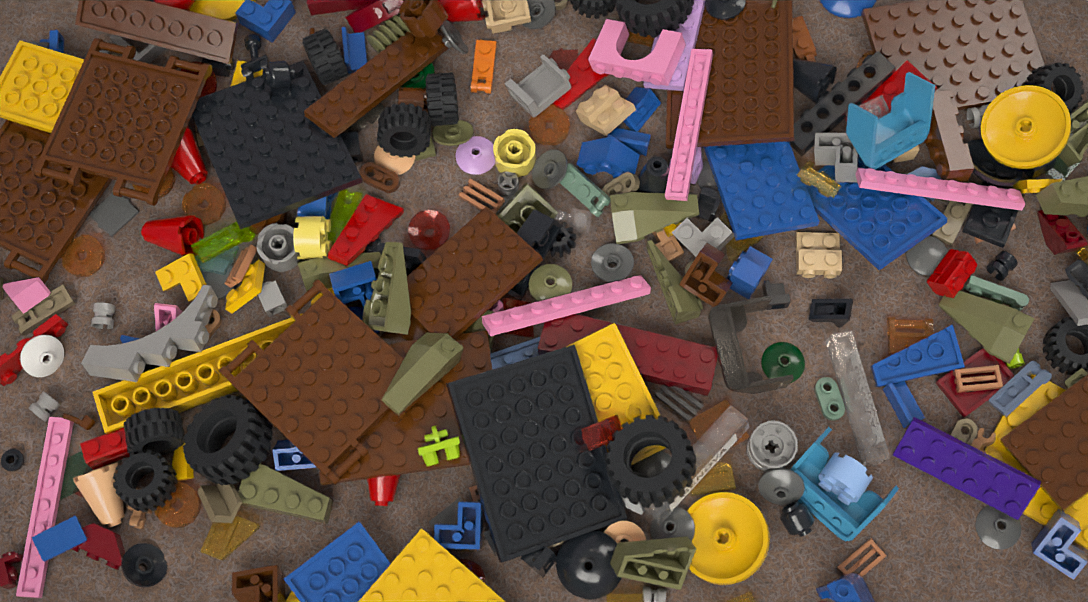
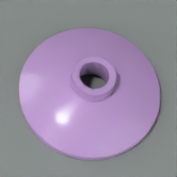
M474 136L469 141L460 144L456 150L458 166L466 173L473 175L489 171L495 164L493 143L484 137ZM475 150H478L480 152L478 155L472 154V152Z

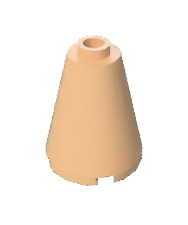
M118 462L73 478L75 485L101 524H107L108 528L122 523L121 518L125 517L123 500L116 494V489L113 487V483L116 482L113 479V475L118 473L116 470Z

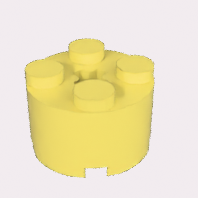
M510 129L496 138L493 152L498 171L501 173L505 171L515 173L517 177L528 175L536 161L535 143L529 134L523 130Z
M324 216L296 217L295 222H299L298 228H294L295 252L300 253L297 259H313L327 256L332 248V242L328 240V232L331 231L330 219H325Z

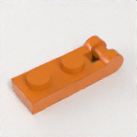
M476 40L471 80V92L477 93V91H485L487 94L492 93L496 41ZM479 80H486L485 83H478Z

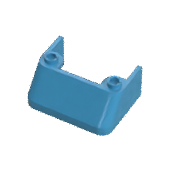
M910 72L906 73L904 92L892 99L891 112L880 119L853 103L848 105L846 134L866 166L875 170L925 141L930 131L935 93L934 84Z
M828 427L790 470L796 472L804 482V493L798 502L805 504L808 510L837 537L844 541H851L883 510L899 488L895 486L883 499L873 491H864L858 502H851L850 505L842 503L838 499V495L832 491L827 492L818 485L820 482L819 474L829 461V453L820 443L831 432L832 429Z

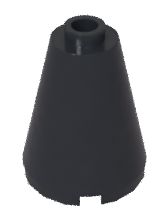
M793 58L794 88L814 103L821 96H827L830 91L826 90L830 83L833 84L835 81L837 67L832 64Z
M652 157L647 161L637 175L640 185L636 192H666L670 168L665 159L662 157Z

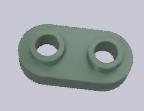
M829 377L819 379L815 384V393L822 414L828 420H838L843 416L845 406L837 383ZM823 385H829L830 391L824 390ZM831 405H835L837 407L836 412H833L830 409Z

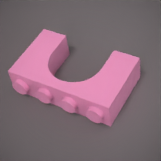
M606 19L588 59L593 71L598 74H611L618 78H631L637 82L645 81L654 85L669 86L686 45L682 33L663 29L654 50L648 56L639 60H627L621 57L622 50L629 37L625 22Z

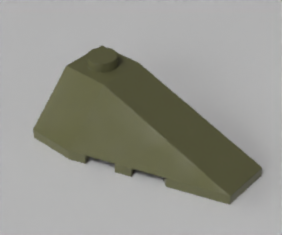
M525 182L496 216L517 233L534 209L551 218H554L558 212Z
M628 192L610 195L617 244L640 241L645 239L644 236L650 233L661 232L666 226L671 224L677 225L686 218L690 219L699 215L698 198L695 194H688L687 201L666 200L665 193Z
M386 242L378 264L380 273L378 279L372 282L371 287L374 290L371 299L366 300L362 321L372 330L408 334L411 324V308L403 243Z
M426 333L409 349L385 392L382 402L396 414H401L460 362L464 347L448 334Z

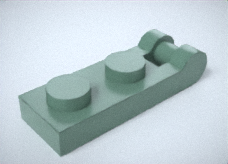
M568 163L566 174L560 184L581 201L593 215L600 217L605 205L608 206L610 204V197L572 163ZM597 197L599 201L595 204L593 201Z
M972 275L964 286V289L969 291L971 295L990 298V301L1010 305L1011 308L1021 311L1029 303L1028 296Z

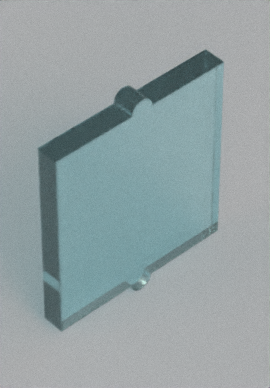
M204 240L199 251L195 252V259L201 271L225 275L230 265L234 263L233 259L239 251V247Z

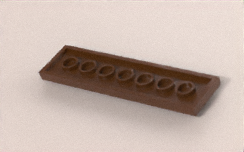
M79 0L75 25L231 64L239 23L149 0Z
M411 32L405 33V36H401L399 40L393 42L304 110L305 117L333 138H336L449 48L442 40L444 36L438 32L431 38L427 36L415 37Z

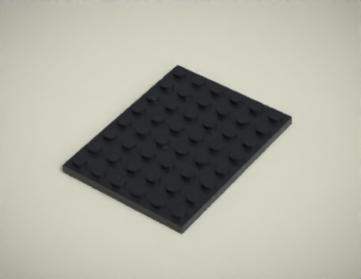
M304 61L289 65L294 68L295 79L291 81V85L288 88L272 89L268 84L264 83L263 75L251 81H245L199 98L193 111L192 117L240 230L363 183L341 135L339 134L336 138H333L305 117L304 110L319 100L321 95Z
M575 344L446 383L500 563L628 519L621 495L615 488L606 470L605 454L607 449Z

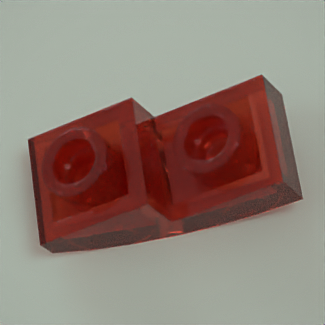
M617 414L582 428L583 441L589 451L607 444L609 441H614L612 435L616 430L620 432L622 427Z

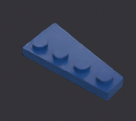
M951 325L873 364L871 369L876 387H882L891 382L895 384L955 369H962L965 366L954 327Z

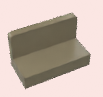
M234 484L200 485L197 492L211 522H233L242 504Z

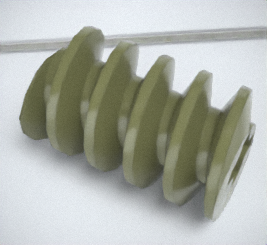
M400 13L391 17V20H386L385 26L380 25L379 31L374 30L373 36H366L370 45L378 53L386 49V46H390L392 41L399 40L398 36H405L404 31L410 32L400 18Z

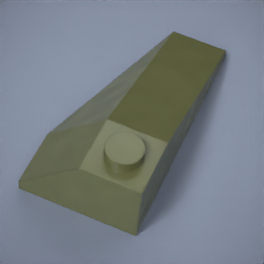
M647 241L646 249L674 324L698 318L703 309L700 298H696L694 294L679 285L683 278L653 241Z
M380 252L361 253L348 266L328 259V255L323 258L304 259L298 261L297 265L307 292L313 286L312 283L317 279L327 289L332 288L330 273L368 261L372 262L375 274L380 273L378 264L381 254Z
M959 291L954 298L944 295L939 303V307L957 324H961L973 339L976 338L989 354L1010 364L1034 321V318L1014 308Z

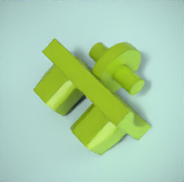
M436 425L431 426L433 433L424 435L426 442L435 440L436 443L418 448L419 455L423 456L427 466L439 463L436 451L445 448L448 460L460 457L458 446L460 441L458 436L440 441L439 438L448 436L446 429L437 432Z

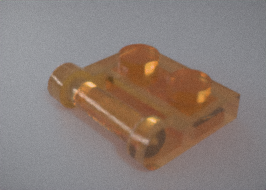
M888 317V355L900 352L933 335V319L905 320ZM896 328L924 329L925 333L896 332Z

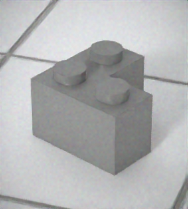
M815 133V165H835L836 182H857L855 174L858 169L859 154L847 137V134Z
M718 217L703 232L688 218L672 232L695 257H697L706 243L721 250L735 237L733 232Z

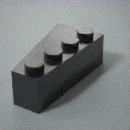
M534 209L517 234L537 251L544 260L563 225ZM542 262L507 293L522 301L529 288V280L532 273L541 266Z

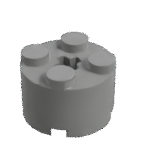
M277 223L270 224L259 233L256 245L257 252L270 269L277 272L288 271L296 267L298 261H301V259H297L300 253L295 252L294 229L291 226Z

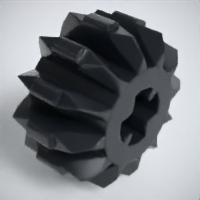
M565 222L562 223L563 226L557 237H561V242H557V239H555L549 249L552 257L558 252L559 257L562 258L563 251L570 255V248L576 247L574 241L577 239V236L572 234V227L566 228L567 224Z

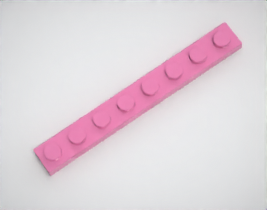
M691 49L665 192L666 200H688L713 52L709 49Z
M858 168L855 174L859 188L1015 210H1023L1025 206L1021 192L1012 188H997L995 186H983L975 183L941 180L934 177L927 178L913 174L906 175L892 171H878L871 168Z
M641 275L621 281H614L482 316V324L489 335L494 336L650 294L651 287Z
M49 417L16 593L18 597L42 598L49 560L44 562L41 559L31 537L55 526L74 423L63 418Z

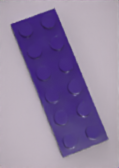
M913 417L893 452V456L1016 520H1019L1041 486V481L916 417Z

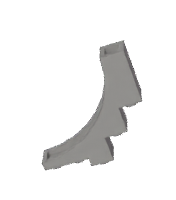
M203 285L195 299L178 317L158 331L141 339L108 346L90 345L81 364L90 376L137 382L140 374L144 371L145 364L169 367L172 360L176 357L178 349L202 352L210 335L205 326L208 324L209 317L218 301L214 290L209 285Z

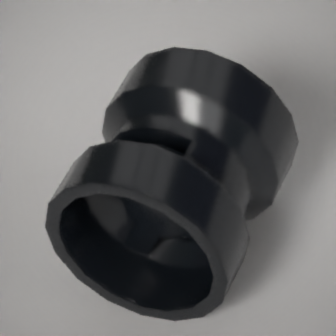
M1001 251L996 256V260L991 261L986 269L990 274L997 271L998 274L995 278L1003 281L1008 276V272L1018 265V262L1012 254L1007 251Z

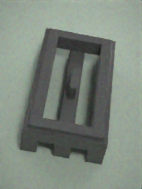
M663 385L655 394V397L690 423L703 405L683 389L672 386L675 391L696 406L694 409L669 390L668 386ZM665 392L673 400H675L687 411H689L691 415H687L684 411L678 408L670 400L664 397L662 393Z

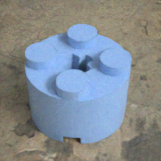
M835 452L819 474L820 482L818 485L827 492L832 491L838 495V499L842 503L850 505L851 502H858L872 481L873 476L870 475L868 477L866 474L868 469L857 460L848 455H845L843 458L838 457L839 453Z

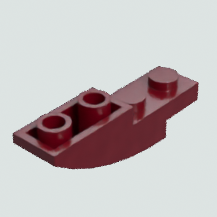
M372 0L345 16L354 33H360L398 14L399 8L405 0Z

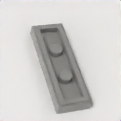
M1071 280L1051 283V291L1077 326L1087 325L1088 300L1083 296L1076 284Z

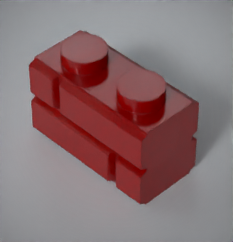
M950 249L933 274L928 278L927 283L937 295L954 298L963 288L970 275L975 272L978 264L969 252H959L958 250Z
M124 428L115 430L114 433L110 432L80 443L85 463L93 470L130 457V453L127 450Z

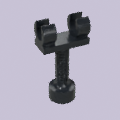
M249 34L244 39L245 48L250 51L251 61L241 64V72L243 77L246 76V82L253 80V73L263 70L268 62H271L267 55L259 57L258 50L261 48V40L256 34Z

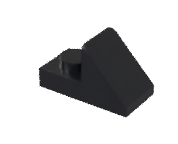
M812 299L809 320L812 322H832L841 328L850 321L853 299Z
M547 546L521 556V559L543 578L556 562L554 552Z

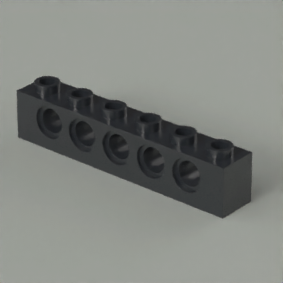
M879 51L874 55H868L858 69L853 68L842 83L840 81L837 82L827 96H821L811 110L807 109L801 114V119L794 123V141H789L790 146L802 157L815 145V133H829L848 117V105L853 103L860 106L895 72L896 67ZM872 73L874 77L867 78L864 74ZM855 86L859 90L853 92L850 91L848 88ZM835 100H841L843 104L835 105L833 102ZM824 113L828 117L825 119L818 118V115ZM804 127H810L812 131L809 133H805L802 131V129Z

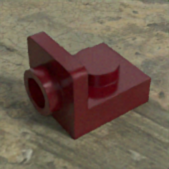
M12 551L1 555L2 558H0V587L6 589L17 586L18 572L12 564L23 561V555Z

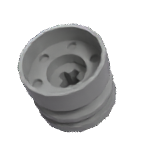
M767 421L760 424L750 435L747 441L746 453L750 462L762 471L767 472L771 469L784 468L794 459L798 450V440L794 431L788 425L780 421ZM769 443H771V446L776 447L773 453L765 449Z

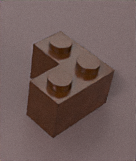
M706 243L679 285L716 309L733 282L715 271L725 254L709 243Z
M278 565L232 572V595L238 602H285V575Z

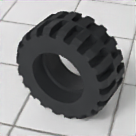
M613 0L619 18L622 22H625L627 29L633 34L639 33V36L647 37V35L658 37L663 29L669 31L677 30L679 24H684L688 19L687 15L691 14L692 6L694 5V0H661L654 4L638 3L639 0Z
M238 395L221 396V399L216 398L209 405L205 404L201 408L200 413L194 415V420L192 423H189L187 427L188 432L184 435L183 441L185 445H183V452L186 462L193 470L215 484L229 485L230 483L240 482V479H247L250 477L251 472H256L260 468L259 464L265 461L267 458L266 453L270 451V440H273V431L271 430V422L246 398ZM233 431H235L234 436L232 437L230 442L224 448L221 449V446L225 439Z
M646 415V419H641L640 416L633 418L634 422L630 424L625 422L621 425L623 429L620 432L616 430L612 435L614 441L608 442L607 449L609 452L605 454L607 473L618 492L624 498H628L629 502L637 505L639 502L645 508H649L650 504H654L655 508L663 507V502L667 501L668 504L675 502L674 497L677 495L682 497L686 493L684 490L685 486L690 487L693 483L691 476L696 475L697 468L695 463L697 461L690 439H688L683 428H679L678 424L673 420L668 422L666 417L658 416V419H655L653 415ZM659 445L670 450L672 454L670 464L661 474L651 478H642L632 473V460L641 449L647 446Z

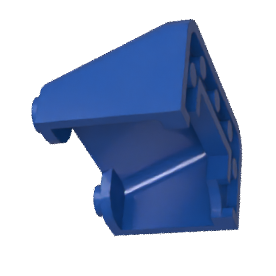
M856 573L844 575L816 589L820 599L827 598L835 602H875L864 579Z

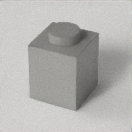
M268 281L262 284V291L258 296L267 315L271 317L285 311L288 305L277 282Z

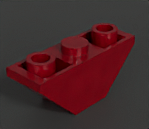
M1043 210L1038 211L1045 243L1054 255L1076 251L1088 245V241L1066 216L1044 214Z
M95 523L82 527L87 541L72 548V550L79 552L80 549L87 551V557L99 561L101 557L107 560V566L119 570L123 555L125 554L121 536Z

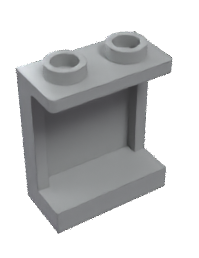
M544 54L540 56L542 65L518 84L512 79L505 83L511 97L533 118L572 88L567 71L565 69L560 70L557 63L552 58L548 59Z

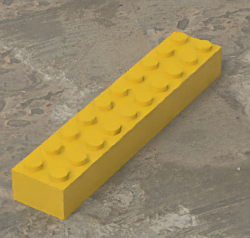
M292 317L208 348L202 352L171 362L169 367L160 366L140 374L137 382L123 380L94 391L93 395L104 432L106 434L114 433L115 430L124 428V422L128 417L143 410L170 408L180 413L238 391L218 370L222 366L226 367L248 346L247 343L251 340L256 342L264 351L295 320ZM253 353L231 374L236 377L257 355Z

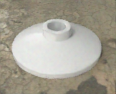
M36 336L24 345L20 355L21 365L28 374L34 377L49 376L62 364L64 348L61 342L53 336ZM48 355L47 360L43 361V357Z

